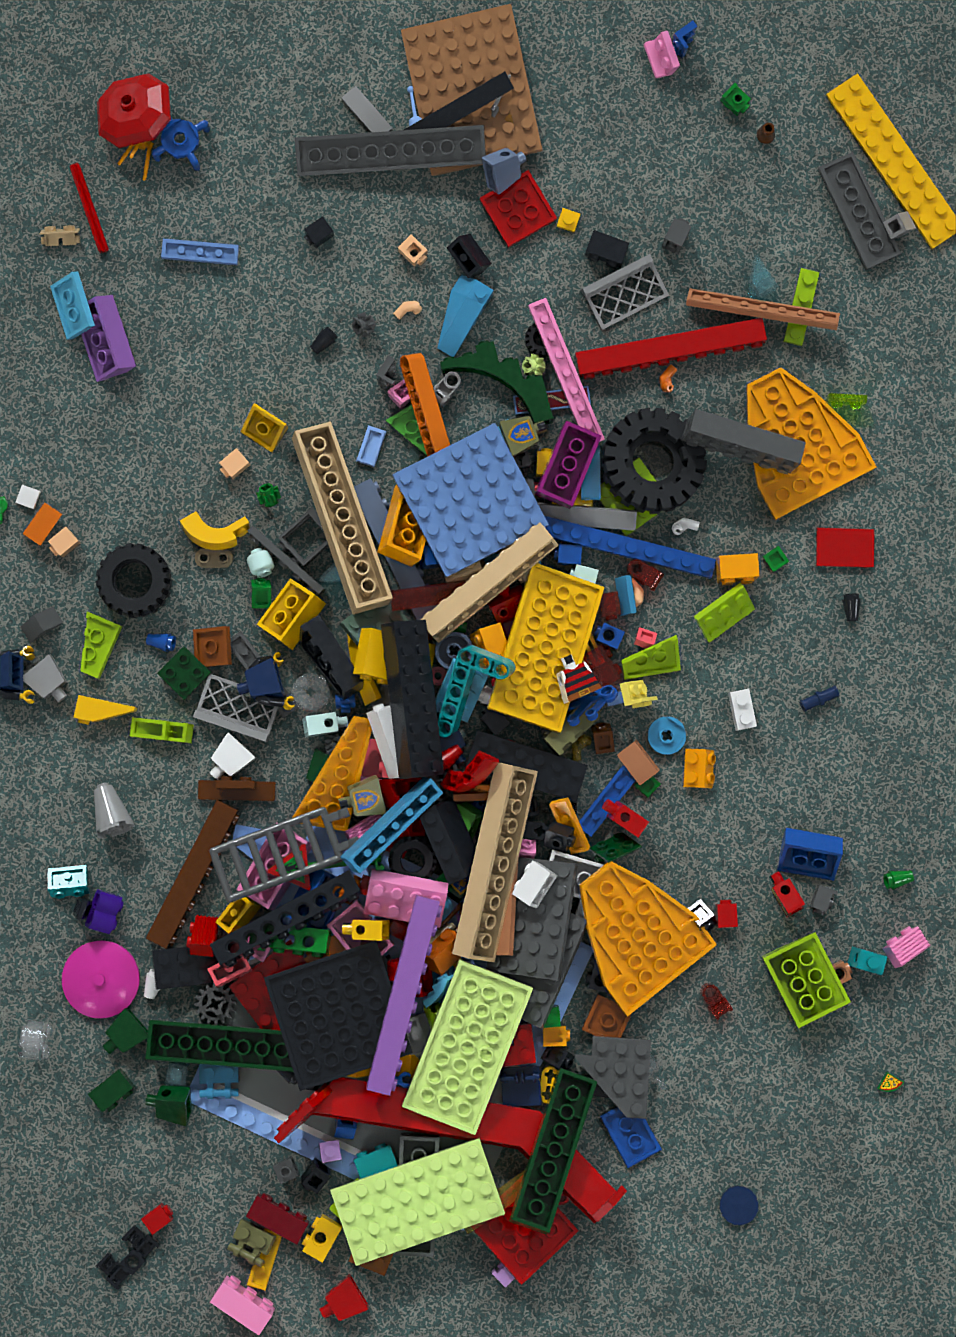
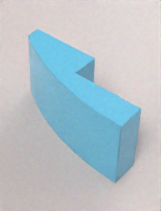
M446 973L437 978L438 983L433 985V991L427 994L429 998L422 1001L426 1008L437 1003L445 996L453 974L448 976Z

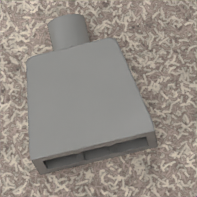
M47 655L23 675V681L44 699L52 695L59 703L67 697L61 688L67 681L51 655Z

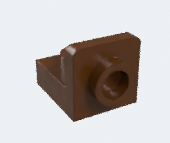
M600 722L591 726L595 753L615 752L610 723Z

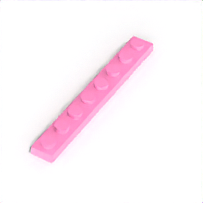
M544 298L529 304V311L577 425L601 435L600 441L605 440L547 299Z

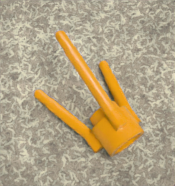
M148 141L129 146L117 164L121 165L131 150L132 152L129 157L132 159L138 148L141 150L147 148L143 171V180L145 181L154 143Z

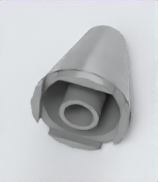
M108 783L97 785V788L94 790L97 837L106 838V834H111L114 837L130 831L131 826H135L134 821L113 785H108Z

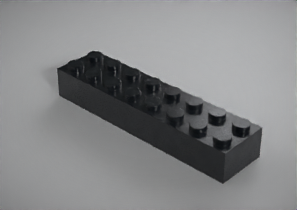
M426 619L381 624L399 780L444 774Z

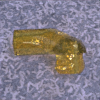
M581 735L572 744L573 761H582L581 750L591 745L592 739L590 736Z

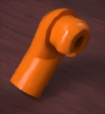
M671 364L659 377L660 387L666 393L673 391L674 385H672L671 377L677 372V369Z

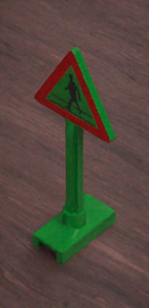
M306 844L300 845L299 849L305 866L317 863L308 862ZM292 852L282 859L287 873L298 870ZM381 855L369 864L373 865L376 870H384V865L381 863ZM342 861L323 869L344 867L347 865L344 861ZM276 864L267 870L268 873L274 876H280ZM309 874L288 881L304 889H311Z

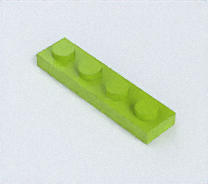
M804 268L800 269L792 303L793 306L812 307L820 272ZM788 322L783 342L802 346L807 325Z

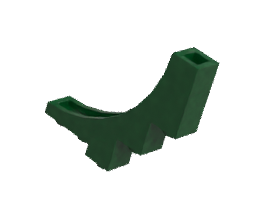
M485 340L479 342L475 346L476 353L474 354L467 352L462 354V357H447L440 362L442 374H447L448 372L475 373L500 382L522 401L530 414L533 424L544 421L545 425L553 423V416L542 375H529L523 380L518 358H505L499 363L494 341L489 342Z

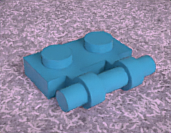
M199 1064V1084H207V1090L199 1091L200 1098L214 1099V1097H225V1099H231L232 1096H239V1088L231 1089V1083L239 1082V1067ZM214 1083H225V1089H214Z

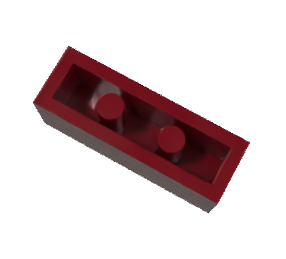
M258 1193L246 1217L297 1245L309 1224V1221L306 1220L307 1216L299 1211L297 1213L290 1211V1207L283 1202L277 1204L272 1201L273 1197L266 1193L262 1195Z

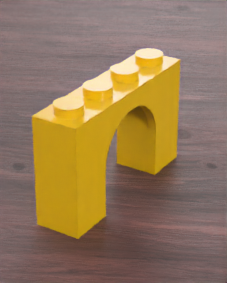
M361 628L353 674L359 675L362 680L371 681V679H375L378 684L388 685L382 631L374 628ZM429 643L432 667L436 645Z

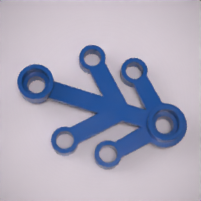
M606 685L601 689L575 699L578 701L571 702L568 711L577 708L573 714L567 717L569 725H578L580 723L579 717L584 712L589 721L597 719V712L604 704L611 703L617 698V689L612 685ZM593 703H596L592 708L588 709Z

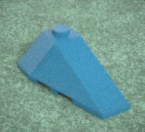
M464 275L459 277L450 293L437 349L450 357H455L492 298L493 289L476 279L467 278Z

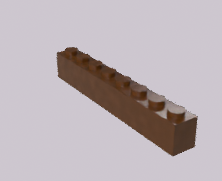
M220 800L215 802L146 939L165 949L169 948V946H174L178 938L175 935L178 928L182 929L187 920L184 917L187 911H192L196 903L193 901L195 895H200L204 888L202 882L205 876L209 877L214 868L211 866L213 861L209 850L228 841L231 832H229L231 825L235 826L240 818V815H238L239 810Z

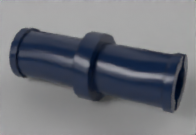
M834 685L824 691L814 692V695L800 700L802 710L806 712L818 705L823 706L825 702L839 697L838 689Z

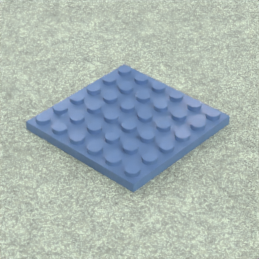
M495 423L392 474L446 578L513 544L516 539L524 536L532 526L541 523L544 527L549 525Z

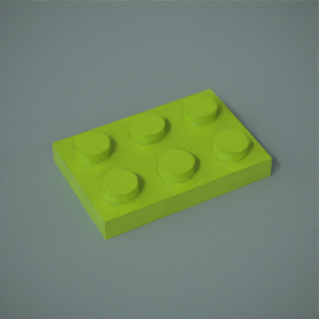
M739 583L696 614L694 618L704 637L710 643L745 616L749 615L755 608L745 587Z

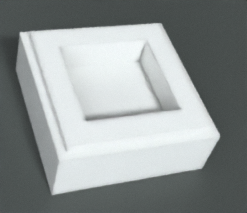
M22 485L15 503L35 509L41 491Z

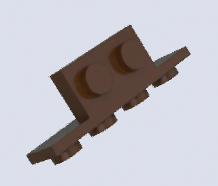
M221 776V780L216 781L198 780V799L275 801L276 782L251 781L252 777H240V781L232 780V777Z

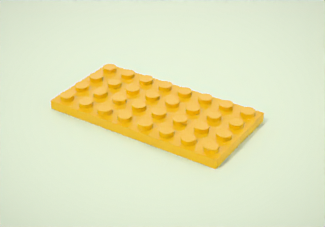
M538 563L529 569L503 657L515 663V672L505 679L496 678L487 709L561 733L570 702L563 703L557 680V673L565 670L561 659L572 654L576 665L582 663L605 587ZM501 665L502 671L507 673V668Z

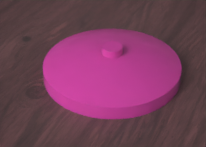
M98 940L80 946L67 959L62 972V987L66 999L75 1010L92 1018H108L121 1013L133 1002L140 985L139 968L134 957L123 946L111 941Z

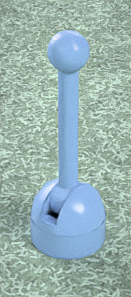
M413 86L407 88L408 93H410L413 117L409 120V126L422 119L416 113Z

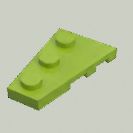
M87 612V625L84 632L85 643L82 651L80 671L100 679L122 626Z
M677 635L622 659L624 680L680 671Z

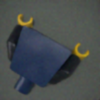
M25 646L22 651L15 649L0 653L1 698L17 701L24 699L28 704L35 702L32 699H27L29 695H35L31 690L20 693V691H23V656L29 661L35 659L34 654L29 653L34 652L31 646Z
M276 652L273 657L264 656L256 658L249 666V669L245 671L246 682L237 684L239 694L243 695L250 692V696L258 703L291 710L295 705H289L287 701H293L294 698L292 696L286 699L283 698L286 696L278 669L284 660L276 659L281 656V653Z

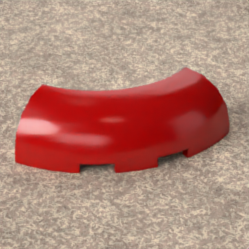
M479 750L474 759L466 766L464 772L449 769L440 785L444 789L453 792L472 790L479 786L493 772L499 763V759Z

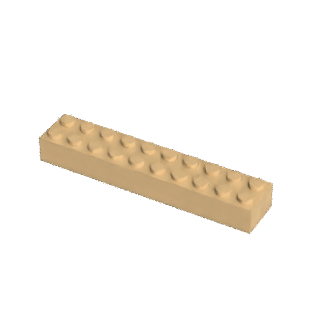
M327 422L294 431L292 441L352 614L389 605L393 597L332 423Z
M498 763L493 770L452 954L468 959L495 962L538 771Z

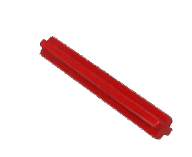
M79 163L70 165V170L99 253L107 252L109 248Z

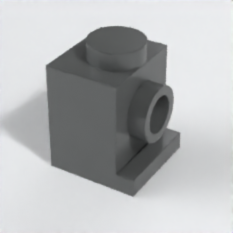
M817 885L810 907L814 908L813 912L824 915L828 909L832 908L834 902L832 895H837L838 891Z

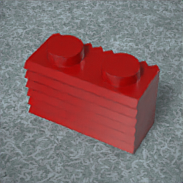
M196 915L195 922L190 923V934L192 936L187 937L186 945L187 948H190V955L213 957L214 952L210 944L217 940L219 925L216 923L218 917Z

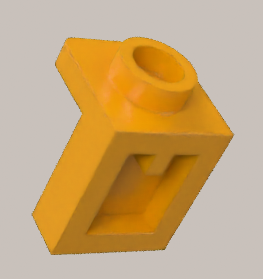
M566 1026L543 1028V1047L567 1046V1042L570 1041V1030H566Z

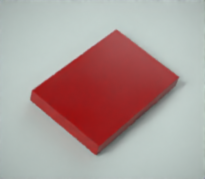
M816 528V566L873 568L874 529Z

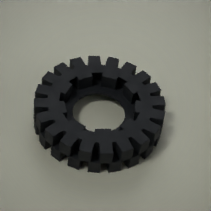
M650 408L640 409L638 413L634 411L626 415L623 420H620L606 438V442L603 444L601 451L603 457L600 463L601 469H604L605 472L602 475L605 484L609 483L611 485L609 491L614 497L619 496L622 498L620 503L626 507L634 506V510H637V512L644 513L647 510L650 514H659L661 511H665V513L672 511L677 506L680 507L687 502L697 491V488L704 479L703 473L707 468V460H704V456L707 454L704 447L689 446L686 442L681 441L687 419L682 422L679 419L680 414L673 411L670 414L665 413L666 409L655 408L654 411H650ZM655 441L662 443L672 453L674 465L672 472L667 478L661 481H648L636 472L633 465V455L637 447L645 442Z

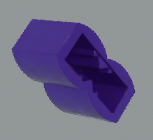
M97 889L86 918L85 926L92 930L110 934L117 925L116 915L123 908L122 897Z

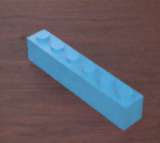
M422 777L340 858L353 872L360 874L443 792L431 778Z

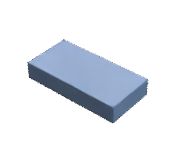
M368 425L356 462L375 467L386 431Z

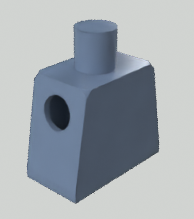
M503 148L482 157L487 187L499 195L521 177L520 165L527 161L525 154L521 151L516 154L508 148Z

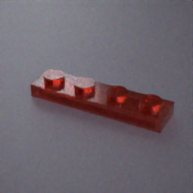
M466 581L391 590L393 597L391 600V610L398 611L438 605L441 600L448 598L456 588L464 585Z

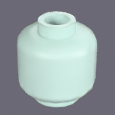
M262 548L252 550L251 555L247 558L252 575L258 578L270 575L275 567L269 552L262 550Z

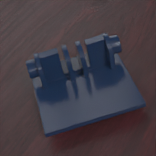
M540 1066L506 1067L501 1069L500 1081L502 1082L503 1105L513 1107L542 1105Z

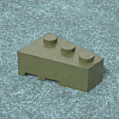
M577 708L573 709V711L570 714H573L577 710ZM584 712L579 717L580 723L576 726H570L567 721L569 715L566 714L561 733L547 730L543 734L545 736L543 741L557 756H561L601 716L598 714L597 719L589 721Z

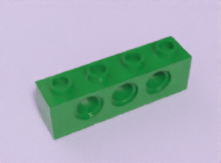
M273 925L266 927L265 933L267 935L274 932ZM307 927L299 931L295 929L289 932L295 938L292 945L286 944V938L282 940L278 938L272 942L271 946L267 947L273 949L275 953L284 954L285 950L292 951L293 955L304 956V952L312 953V957L323 958V954L329 955L331 931ZM256 934L250 935L249 944L256 942ZM312 937L314 944L311 947H306L305 940ZM259 948V949H257L256 951H265L266 948H265V949Z

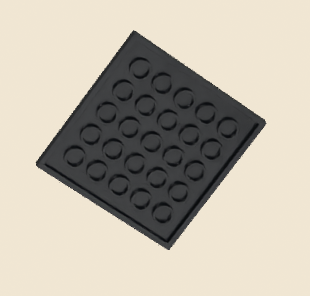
M372 941L264 977L300 1091L371 1068L392 989L377 941ZM407 1033L404 1039L407 1041L405 1053L401 1052L400 1058L413 1053Z

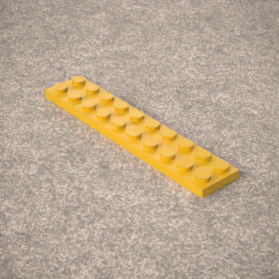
M857 73L828 92L826 97L905 211L909 212L913 223L930 248L934 249L955 235L956 215L859 74Z

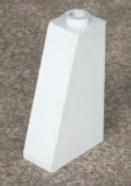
M383 703L373 706V710L366 714L388 778H399L390 705L384 706Z

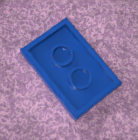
M618 1107L600 1116L627 1168L662 1150L646 1119L628 1118Z

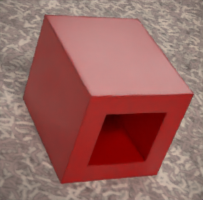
M731 899L720 900V904H715L717 927H738L737 904L731 903Z
M160 1203L144 1215L141 1220L153 1235L172 1221L173 1211L167 1204L164 1206L163 1203Z

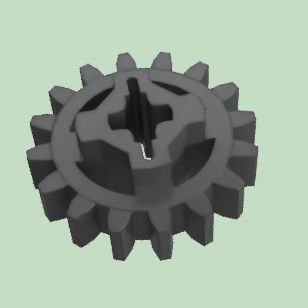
M214 983L213 987L207 984V990L205 991L201 988L199 991L202 995H196L195 997L199 1000V1002L194 1004V1006H199L196 1014L202 1013L200 1019L207 1018V1024H210L212 1020H214L215 1025H218L219 1020L225 1023V1017L230 1019L232 1017L230 1012L236 1011L232 1007V1005L237 1004V1001H232L235 995L229 993L230 988L224 989V985L217 988ZM215 991H220L224 993L225 996L216 995ZM207 994V1004L203 1005L204 997ZM213 999L216 1001L224 1000L218 1005V1009L216 1006L208 1008L213 1003ZM228 1002V1009L224 1013L223 1006ZM207 1011L215 1012L216 1016L209 1015Z

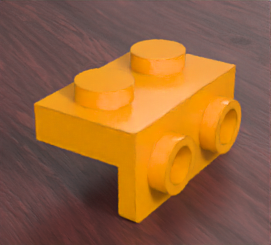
M685 749L683 787L713 788L715 782L713 769L716 762L714 750Z

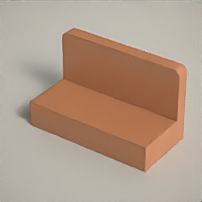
M635 740L617 754L639 785H642L660 770L638 740Z

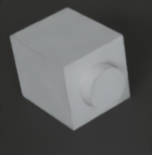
M908 211L898 213L883 222L891 239L902 237L916 229Z

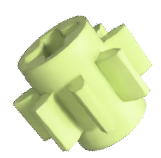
M531 354V357H525L522 363L524 374L542 375L546 368L543 361L544 358H539V355Z

